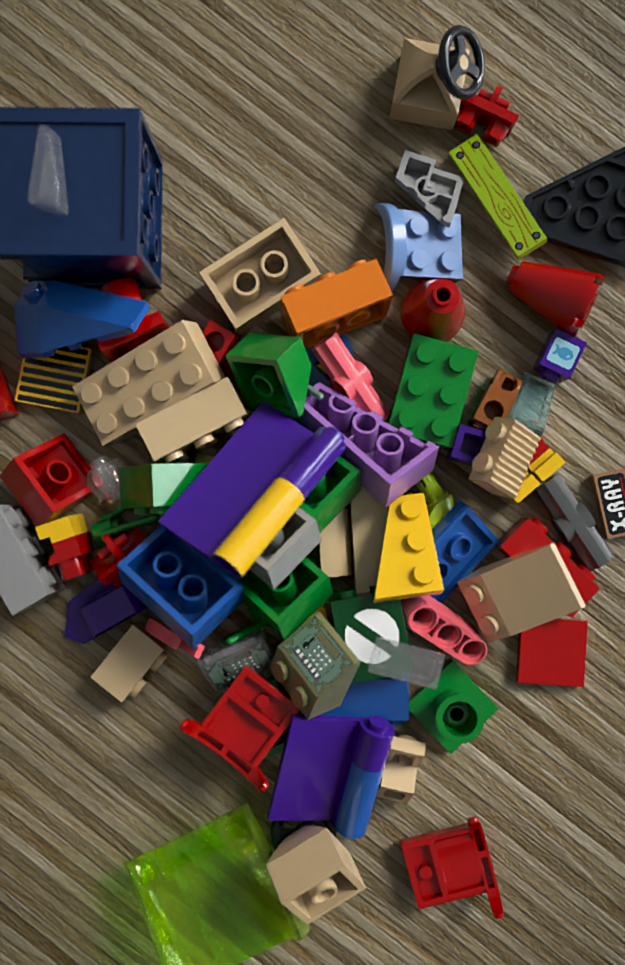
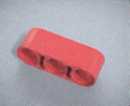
M430 595L401 599L403 614L409 627L414 632L464 664L475 665L485 658L488 650L487 646L472 623Z

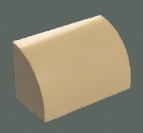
M345 508L320 533L321 570L329 577L354 574L350 508Z

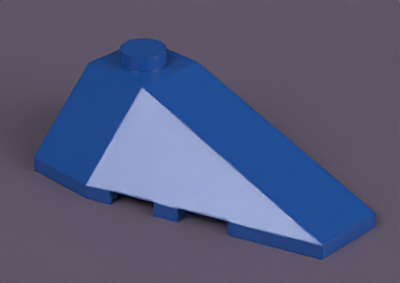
M31 281L23 287L22 295L14 305L18 354L22 358H47L54 356L55 349L67 346L71 351L81 347L82 342L96 338L99 342H104L135 333L150 306L145 301L60 281Z

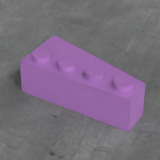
M320 382L313 387L323 394V399L319 400L307 393L303 414L300 417H294L300 425L313 433L321 426L327 428L331 426L339 430L344 436V443L346 445V449L341 457L360 470L361 486L385 507L433 471L439 446L430 441L425 444L413 437V432L402 426L400 429L389 425L383 421V416L374 411H363L356 407L355 401Z

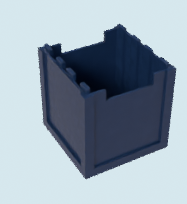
M0 107V259L20 260L23 263V279L29 282L55 280L85 288H101L117 279L132 278L138 282L139 289H162L163 159L141 109Z

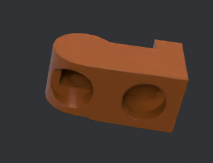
M498 369L467 424L476 429L486 431L495 417L507 418L521 388L522 380Z

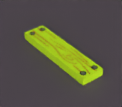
M478 134L449 152L451 160L465 178V181L517 260L547 243V237Z

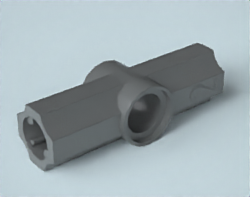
M559 473L547 478L534 489V492L552 517L550 521L553 528L565 543L570 544L582 565L593 571L602 567L614 557L595 529L596 522L592 514L583 503L577 502Z

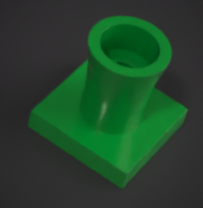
M452 659L409 698L410 712L450 754L461 744L474 740L481 733L484 722L498 710V707ZM459 708L455 714L450 715L452 709Z

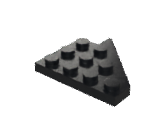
M625 147L525 196L523 203L547 237V242L625 267Z

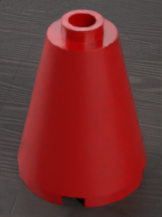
M523 261L520 266L514 265L506 283L511 285L510 293L562 331L577 337L578 329L575 326L583 327L598 296L596 291L599 285L602 286L605 276L594 272Z
M448 279L425 280L411 287L404 296L401 304L400 319L405 331L409 335L413 336L415 333L446 342L453 338L461 329L465 319V304L458 287Z

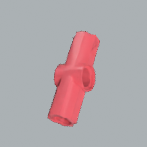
M336 332L316 343L311 351L331 379L329 380L330 388L355 401L356 407L363 411H374L383 416V421L385 422L390 413L371 385L373 384V377L368 368L363 363L354 360Z

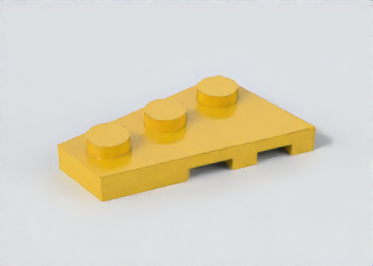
M424 493L402 495L388 506L373 603L442 594L444 591Z

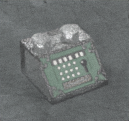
M264 627L231 645L220 644L204 651L197 663L215 692L219 693L229 688L245 665H248L265 679L272 676L270 666L276 651Z

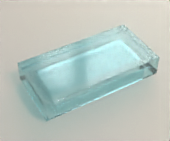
M525 373L521 379L522 385L515 399L510 419L517 420L541 437L545 430L556 385Z

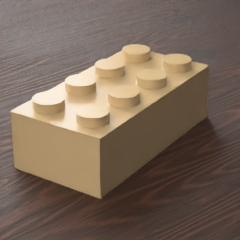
M181 320L72 387L102 446L120 444L138 434L139 431L135 424L226 377L198 323Z

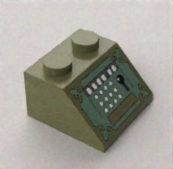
M317 612L278 646L270 670L276 681L280 682L290 695L293 704L309 720L341 705L361 662L321 612Z

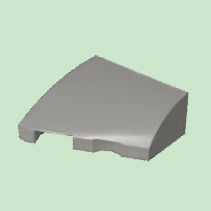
M405 150L394 182L442 225L449 228L465 178L434 168L435 159Z

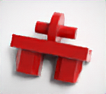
M497 85L493 94L481 89L478 95L467 100H461L455 127L465 133H471L475 123H481L488 127L483 140L492 146L498 147L504 137L510 135L519 115L508 110L510 102L499 97L503 87Z
M140 527L134 528L126 534H121L115 540L108 533L102 536L107 546L98 551L97 556L90 560L89 563L104 586L110 583L119 588L123 585L119 579L117 564L147 538Z

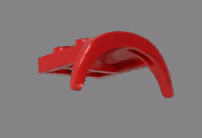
M245 665L202 723L193 719H185L179 726V729L215 751L242 773L258 791L264 792L269 783L258 765L288 727L291 715H297L300 709L293 704L291 698L248 665Z
M477 816L466 818L467 823L400 840L418 910L487 893L494 918L500 919L503 917L504 911L484 832Z

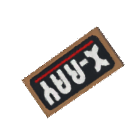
M625 468L590 475L604 539L625 536Z

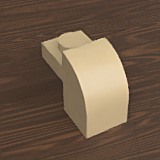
M409 735L393 736L376 797L405 804L409 802L414 795L417 767L425 756L426 743L418 742L416 738Z

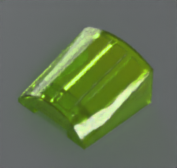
M248 803L124 863L161 965H237L293 937L295 941H300L312 929L310 924L304 923L281 903L266 866L273 852Z

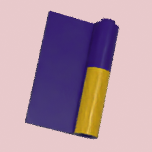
M262 402L162 516L158 523L231 575L242 578L345 451L344 436L339 430L331 426L328 428L321 426L313 433L275 408Z

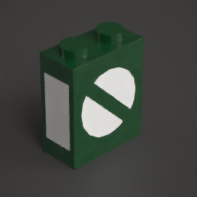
M377 584L370 585L369 592L356 594V589L341 590L335 592L336 598L330 599L335 631L361 662L351 684L414 672L401 599L373 603Z

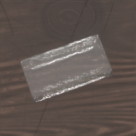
M376 636L367 671L437 690L445 655Z

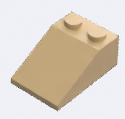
M555 543L481 566L457 582L486 642L513 636L585 607Z

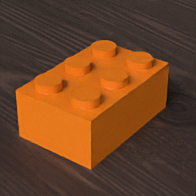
M377 259L368 262L366 260H359L351 264L346 271L336 275L334 272H329L320 276L313 284L305 287L303 285H296L289 288L285 295L281 296V320L288 336L301 337L305 349H308L332 333L336 332L339 336L386 318L393 294Z

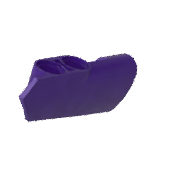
M97 578L69 601L64 636L85 644L148 607L124 585L119 588L110 583L104 586Z

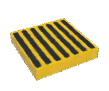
M66 346L55 349V354L51 357L23 358L14 401L77 414L82 413L83 407L72 386L89 376L94 353L92 349L80 347L71 351Z

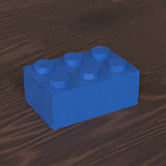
M162 526L117 564L120 582L193 650L243 600L242 584L223 568Z

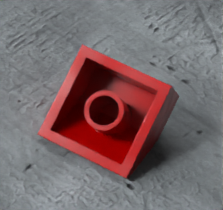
M65 433L14 457L0 475L4 484L36 527L60 518L103 486Z

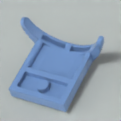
M376 203L374 205V209L379 211L384 224L386 255L383 274L391 292L395 289L399 279H448L452 282H458L463 279L461 214H454L451 225L448 228L426 211L401 210L390 203Z

